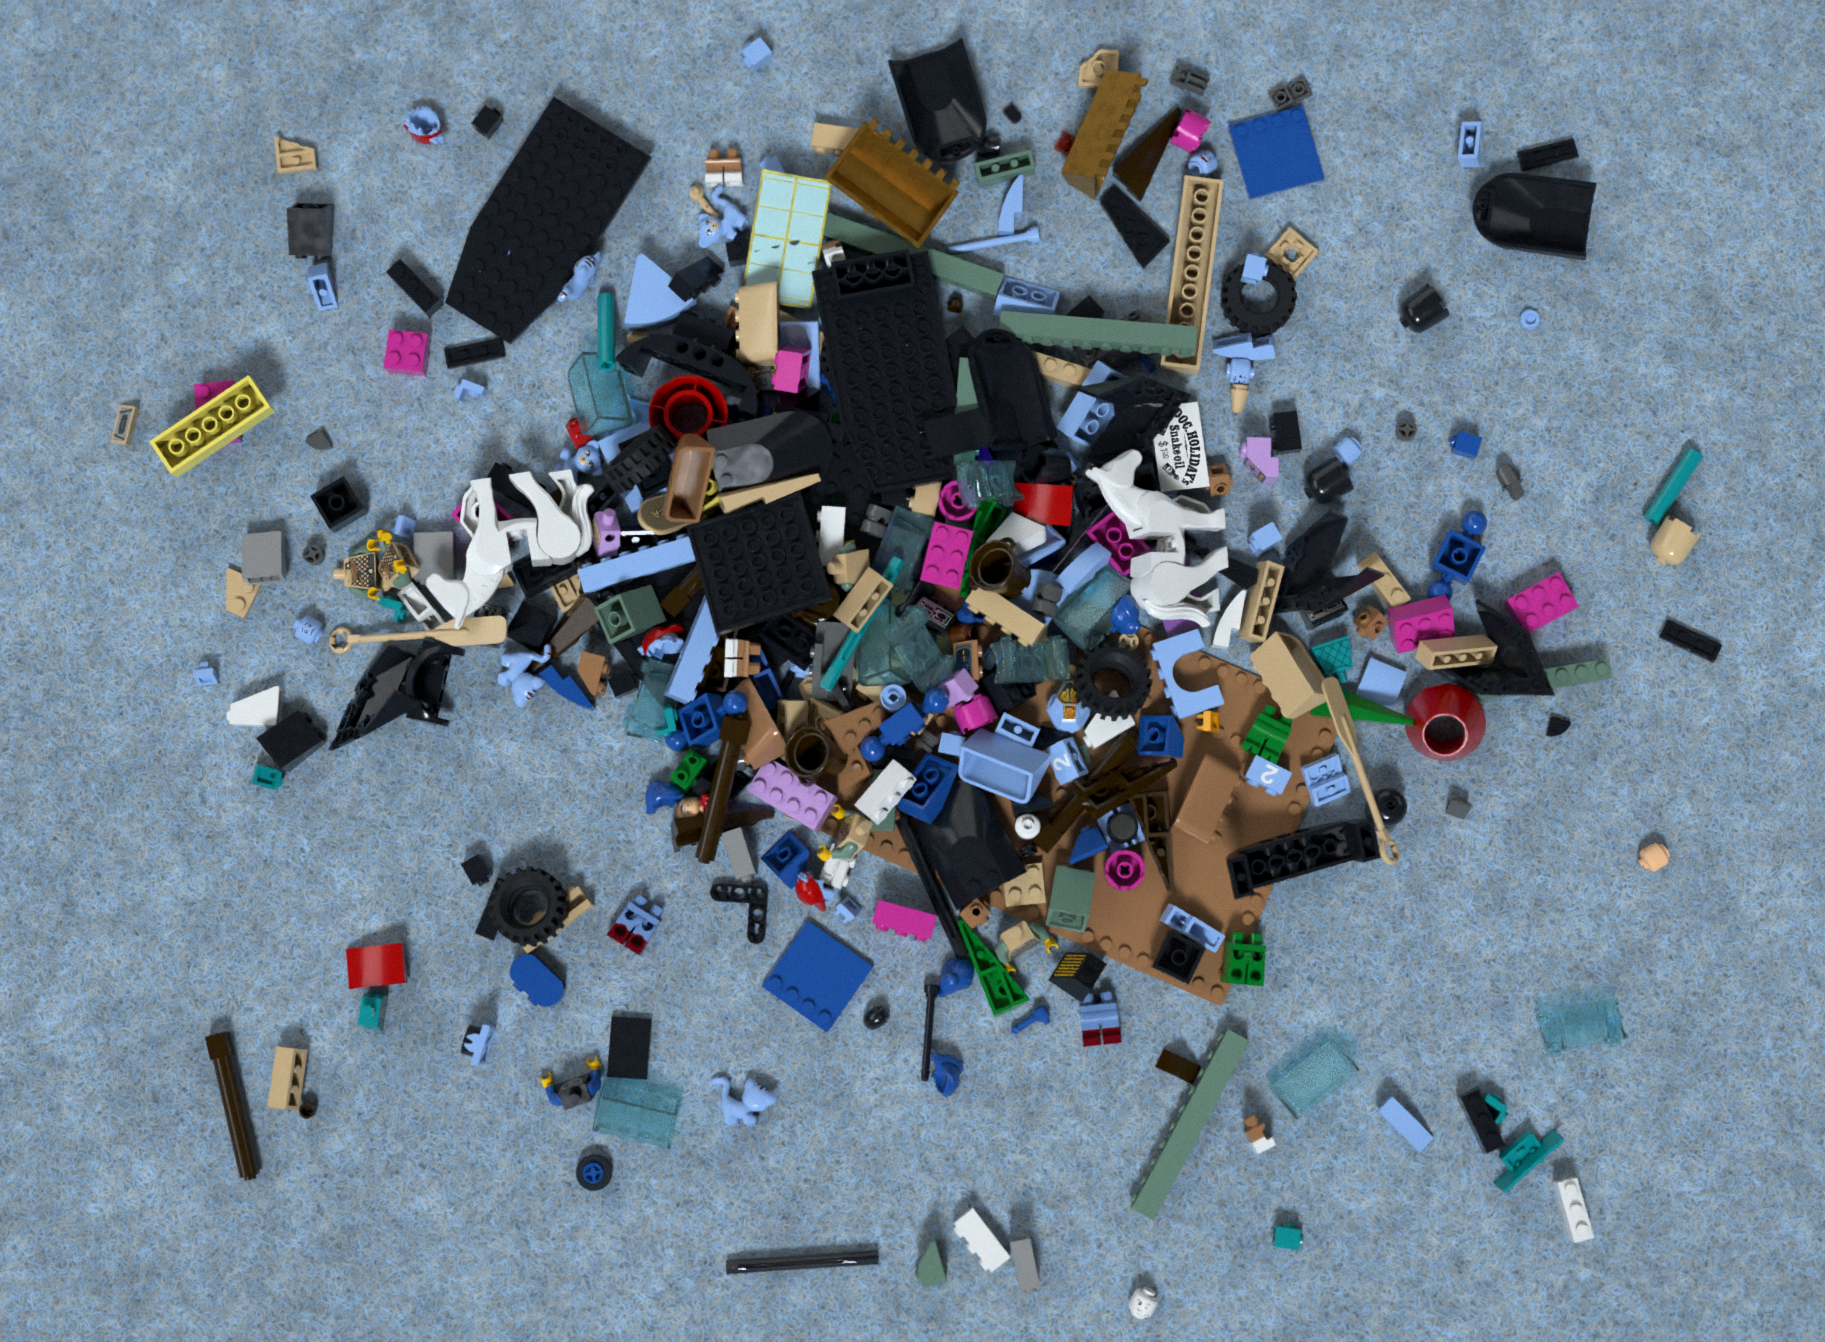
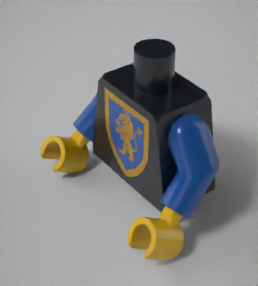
M596 1055L593 1062L589 1058L586 1059V1063L591 1069L587 1074L553 1085L554 1081L550 1072H548L549 1077L546 1079H542L541 1075L539 1076L552 1105L563 1106L564 1110H568L592 1101L595 1094L601 1089L600 1070H598L601 1067V1062Z

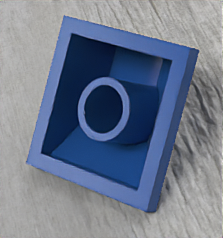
M1140 716L1137 755L1183 758L1184 737L1174 716Z
M1090 825L1080 830L1082 834L1077 836L1068 861L1069 866L1108 848L1097 827L1092 829Z
M788 831L761 859L792 890L795 887L797 875L800 872H806L809 850Z

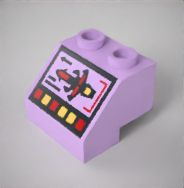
M1247 437L1239 451V457L1243 459V465L1262 484H1274L1279 477V457H1271V438Z

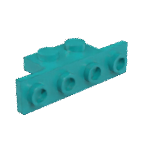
M1552 1130L1539 1142L1531 1131H1525L1498 1155L1508 1170L1493 1182L1494 1185L1503 1193L1512 1189L1518 1181L1528 1175L1553 1150L1557 1149L1564 1142V1138Z

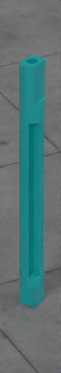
M893 556L882 576L893 584L905 563ZM884 599L858 633L851 629L819 684L820 687L830 692L833 690Z

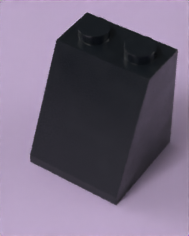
M295 203L287 208L289 255H295L296 259H305L307 256H314L315 259H326V256L332 253L334 204Z
M299 710L256 738L278 767L287 772H291L326 743V740L323 738L326 735L319 727L315 728L311 723L313 721L312 717L307 712L303 713Z

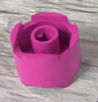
M1187 107L1169 143L1188 153L1194 154L1203 139L1201 137L1207 131L1211 121Z
M960 480L952 481L945 485L938 499V507L941 514L952 522H964L970 519L975 514L979 503L976 489L969 483ZM955 497L963 499L961 506L953 503Z
M978 694L971 698L972 702L968 704L961 703L953 707L955 712L952 714L963 735L968 734L967 730L972 729V731H975L993 722L992 717L994 719L999 718L988 696Z
M1117 851L1105 862L1104 877L1107 883L1116 890H1132L1144 878V862L1133 851ZM1120 866H1127L1129 868L1127 871L1128 875L1120 874Z

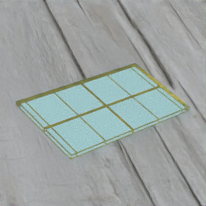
M762 169L743 286L777 281L780 305L811 310L814 293L812 271L818 269L831 183L825 180Z

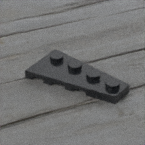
M1115 189L1100 202L1101 207L1142 270L1170 243L1168 238Z

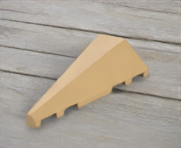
M815 473L718 493L719 505L722 513L727 514L759 501H764L767 504L821 481L819 474Z

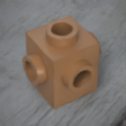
M1226 464L1207 466L1210 486L1205 487V490H1209L1211 497L1230 494V486L1233 485V479L1227 470Z
M1369 605L1352 622L1357 628L1356 632L1362 638L1368 637L1373 641L1389 624L1380 611Z
M977 898L963 906L965 909L959 913L962 919L973 929L978 924L983 926L990 919L988 917L990 906L983 898L980 901ZM974 909L980 911L978 916L973 915L972 911Z

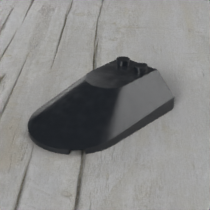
M959 38L958 41L944 49L911 59L888 60V66L904 117L916 147L929 158L942 162L958 161L971 155L980 146L984 138L987 120L963 39Z
M1523 173L1500 174L1493 177L1486 184H1483L1478 190L1473 202V220L1479 233L1495 246L1585 261L1587 257L1586 244L1591 208L1597 183Z
M988 329L980 333L970 345L968 364L986 442L992 451L1026 450L1029 446L1041 445L1054 440L1057 437V431L1039 368L1032 351L1026 344L1023 345L1015 338V334L1003 329Z
M800 410L782 411L715 426L706 430L708 443L715 447L712 465L720 493L818 473L821 479L828 471L833 459V440L827 427L821 420Z
M954 780L942 810L931 824L915 818L917 835L956 910L1028 872L990 800L975 785L965 781Z

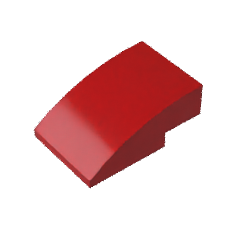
M1015 483L1013 513L1038 524L1071 526L1074 486Z
M405 943L346 949L349 989L408 983Z

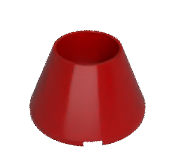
M694 375L678 376L662 385L654 394L649 406L650 426L654 427L657 424H661L677 444L679 439L685 434H698L708 442L707 428L724 425L728 421L727 404L720 390L709 380ZM687 405H698L708 412L705 425L694 433H682L673 427V419L676 413Z
M1444 683L1427 687L1412 699L1406 711V716L1415 719L1414 726L1405 725L1409 741L1418 752L1433 760L1454 761L1469 755L1480 744L1485 733L1486 718L1480 701L1470 691L1458 685ZM1447 715L1459 720L1464 730L1454 740L1440 741L1428 733L1426 726L1433 718Z

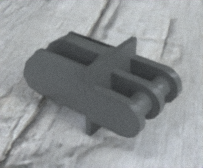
M1177 65V71L1173 73L1174 78L1170 80V84L1182 89V91L1186 89L1203 96L1210 78L1192 71V67L1187 68Z
M1511 464L1501 466L1497 470L1496 476L1503 488L1502 492L1507 490L1510 497L1517 501L1524 495V490L1520 484L1523 479L1519 478Z

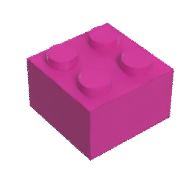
M389 329L384 369L389 373L426 377L431 346L430 336L427 333Z

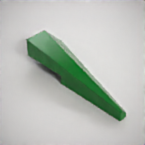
M984 492L980 493L973 535L960 590V596L967 598L971 590L969 584L971 557L976 549L986 543L997 530L1006 512L1005 508L997 504L996 500Z
M1342 689L1353 721L1414 726L1415 719ZM1327 702L1313 708L1310 712V715L1313 717L1332 719Z
M963 919L957 921L994 1017L1012 1011L1030 1001L1029 997Z

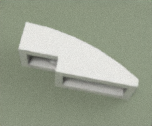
M413 582L397 593L426 631L433 630L446 623Z
M1242 590L1223 613L1215 630L1211 647L1227 649L1231 631L1238 632L1240 629L1246 590Z

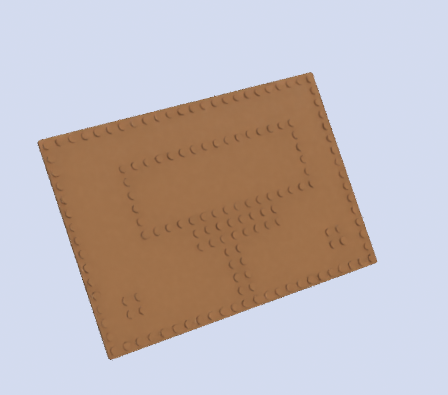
M905 570L899 574L893 583V587L888 592L890 594L888 598L893 604L879 616H874L855 650L854 666L860 678L852 681L851 699L854 700L857 708L873 703L869 699L864 701L856 695L858 691L855 687L866 672L870 669L883 678L880 670L884 659L887 656L893 657L894 654L905 657L904 661L907 663L908 655H912V647H908L909 635H913V630L931 631L910 617L907 621H902L894 614L897 606L904 603L912 591ZM963 575L959 590L931 583L934 594L929 596L936 599L939 606L943 608L948 606L953 609L956 616L957 610L962 608L965 599L960 596ZM1072 596L1068 597L1054 618L1109 635V647H1113L1115 642L1118 643L1122 635L1118 631L1116 633L1112 632L1111 626L1114 624L1109 620L1111 613ZM920 599L914 601L913 605L911 606L912 609ZM987 621L973 622L972 624L978 630V645L982 646V659H978V665L983 664L985 660L983 657L988 648L999 636L1008 641L1005 647L1007 650L998 666L995 665L991 671L982 667L983 677L979 679V682L992 672L1017 661L1027 677L1009 636L1000 630L1001 626L997 623L992 625ZM1050 621L1033 647L1028 645L1038 666L1043 683L1033 687L1037 694L1036 696L1007 712V714L1038 729L1042 725L1058 730L1054 727L1046 712L1047 702L1053 694L1059 691L1064 680L1075 681L1073 676L1087 650L1078 647L1076 661L1073 664L1066 663L1064 655L1067 644L1047 638L1051 625ZM1142 626L1135 633L1139 639V644L1131 653L1134 654L1137 651L1140 653L1138 658L1141 661L1144 659L1147 661L1145 669H1151L1152 673L1149 679H1153V683L1142 708L1138 709L1134 716L1131 715L1135 725L1125 731L1127 733L1131 731L1137 737L1139 736L1140 716H1172L1169 707L1172 705L1171 700L1165 697L1163 691L1165 683L1163 679H1159L1156 671L1159 666L1157 661L1152 660L1150 654L1153 643L1168 638ZM937 635L933 687L940 680L954 673L953 645L949 642L947 635L945 638ZM1197 651L1179 658L1174 663L1173 678L1181 689L1188 692H1197L1215 685L1219 686L1224 705L1208 710L1219 713V733H1210L1197 729V726L1203 725V719L1197 718L1199 714L1179 721L1177 717H1174L1184 737L1183 758H1175L1177 760V767L1142 791L1169 789L1172 825L1205 753L1241 771L1240 776H1242V780L1238 788L1235 786L1231 794L1234 795L1230 806L1226 804L1223 812L1226 815L1222 824L1218 823L1215 828L1218 833L1213 842L1209 841L1208 844H1204L1171 828L1175 891L1167 892L1146 840L1123 849L1133 851L1142 858L1145 866V875L1142 882L1129 891H1119L1112 888L1105 880L1103 871L1105 862L1112 855L1108 847L1106 850L1070 866L1073 869H1087L1096 873L1090 914L1085 932L1081 933L1045 926L1056 866H1069L1068 861L1077 836L1082 834L1080 830L1090 825L1092 829L1097 827L1105 840L1097 821L1084 810L1048 854L1034 845V849L1038 852L1022 860L1024 864L1042 863L1046 903L1006 907L1004 884L978 899L980 901L983 898L988 905L1029 923L1039 922L1047 931L1221 1006L1232 985L1231 983L1220 982L1221 974L1224 971L1225 942H1230L1231 932L1234 931L1243 932L1244 944H1248L1249 933L1254 932L1274 885L1273 883L1254 889V895L1237 900L1234 899L1226 857L1231 852L1244 846L1297 830L1310 800L1300 767L1328 756L1337 736V730L1333 719L1313 717L1310 715L1311 710L1293 719L1290 726L1292 730L1276 764L1292 772L1283 793L1280 796L1276 794L1274 797L1265 793V788L1259 785L1257 788L1246 783L1247 779L1244 776L1254 755L1240 749L1258 713L1262 712L1267 704L1276 708L1273 719L1280 721L1282 716L1281 708L1271 697V692L1263 684L1262 678ZM909 667L907 671V674L909 675L911 667ZM1101 670L1094 677L1096 687L1106 696H1109L1115 690L1119 697H1123L1129 691L1127 680L1116 671ZM906 676L903 682L897 683L898 686L904 689L906 696L919 705L924 703L926 693L910 692L909 686H905ZM978 683L979 687L973 692L974 696L978 694L986 696ZM970 699L969 701H967V702H965V701L963 700L962 703L968 704V703H970V702H972V701H971V699ZM832 701V706L843 711L839 701ZM953 706L947 708L942 713L936 714L931 712L934 718L925 730L934 735L939 741L942 732L948 734L951 731L962 733L952 714L955 712ZM1096 713L1090 715L1081 730L1072 734L1068 733L1070 737H1073L1089 773L1121 736V734L1094 750L1092 747L1088 748L1082 738L1085 736L1083 732ZM1002 715L997 719L992 717L993 722L982 727V729L994 733ZM878 727L871 734L879 737L883 733ZM971 729V730H967L968 734H966V735H963V734H962V737H965V742H966L977 730H975V731H972V729ZM909 734L911 738L903 743L913 746V750L916 751L912 771L927 753L915 743L918 738L922 737V734L920 736L918 734L915 736ZM1266 739L1264 740V743H1263V745H1262V747H1261V749H1260V751H1259V753H1258V756H1259V754H1260V752H1261V750H1262V748H1263V746H1264V744H1265V742H1266ZM939 744L932 748V755L946 759L959 767L960 758L938 754ZM1136 748L1118 770L1137 765L1140 768L1150 766L1151 762L1163 763L1170 761V758L1137 755ZM869 761V762H870V765H871V767H872V769H873V771H874V769H875V770H884V769H882V768L873 767V766H872V761ZM1049 763L1035 792L1053 802L1054 807L1051 810L1031 813L1038 817L1041 825L1040 831L1075 791L1073 781L1060 785L1055 777L1051 763ZM957 772L954 780L963 781ZM836 774L832 775V777L819 776L815 785L836 796L838 800L835 804H839L845 810L850 809L861 812L854 804L870 787V776L846 792H841L839 776ZM1088 774L1078 778L1079 781H1083ZM978 787L990 800L1017 852L1019 849L1032 844L1033 839H1022L1015 832V822L1019 816L1013 817L1010 799ZM1126 800L1125 802H1123L1122 804H1120V805L1117 806L1116 808H1118V807H1120V806H1123V805H1125V804H1128V803H1130V801H1129V800ZM896 805L895 821L905 816L908 817L936 881L943 885L917 835L915 817L901 812ZM833 806L831 812L835 813L838 810ZM830 812L819 831L837 838L845 817L839 820ZM896 823L894 832L870 831L867 842L862 850L918 874ZM1120 866V874L1128 875L1127 871L1129 868L1127 866ZM1168 904L1175 905L1225 935L1216 953L1208 949L1205 950L1189 985L1151 968L1167 931L1170 930L1192 941L1159 921Z

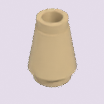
M1233 384L1232 389H1230L1231 412L1243 413L1250 392L1248 391V386Z

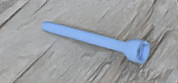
M1031 227L1025 233L949 246L947 252L954 254L1028 240V242L1032 241V243L1040 242L1038 227Z

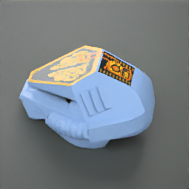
M1064 680L1059 691L1048 700L1046 712L1056 729L1072 734L1084 727L1091 715V709L1088 706L1083 708L1081 706L1083 700L1076 699L1077 689H1073L1074 681Z

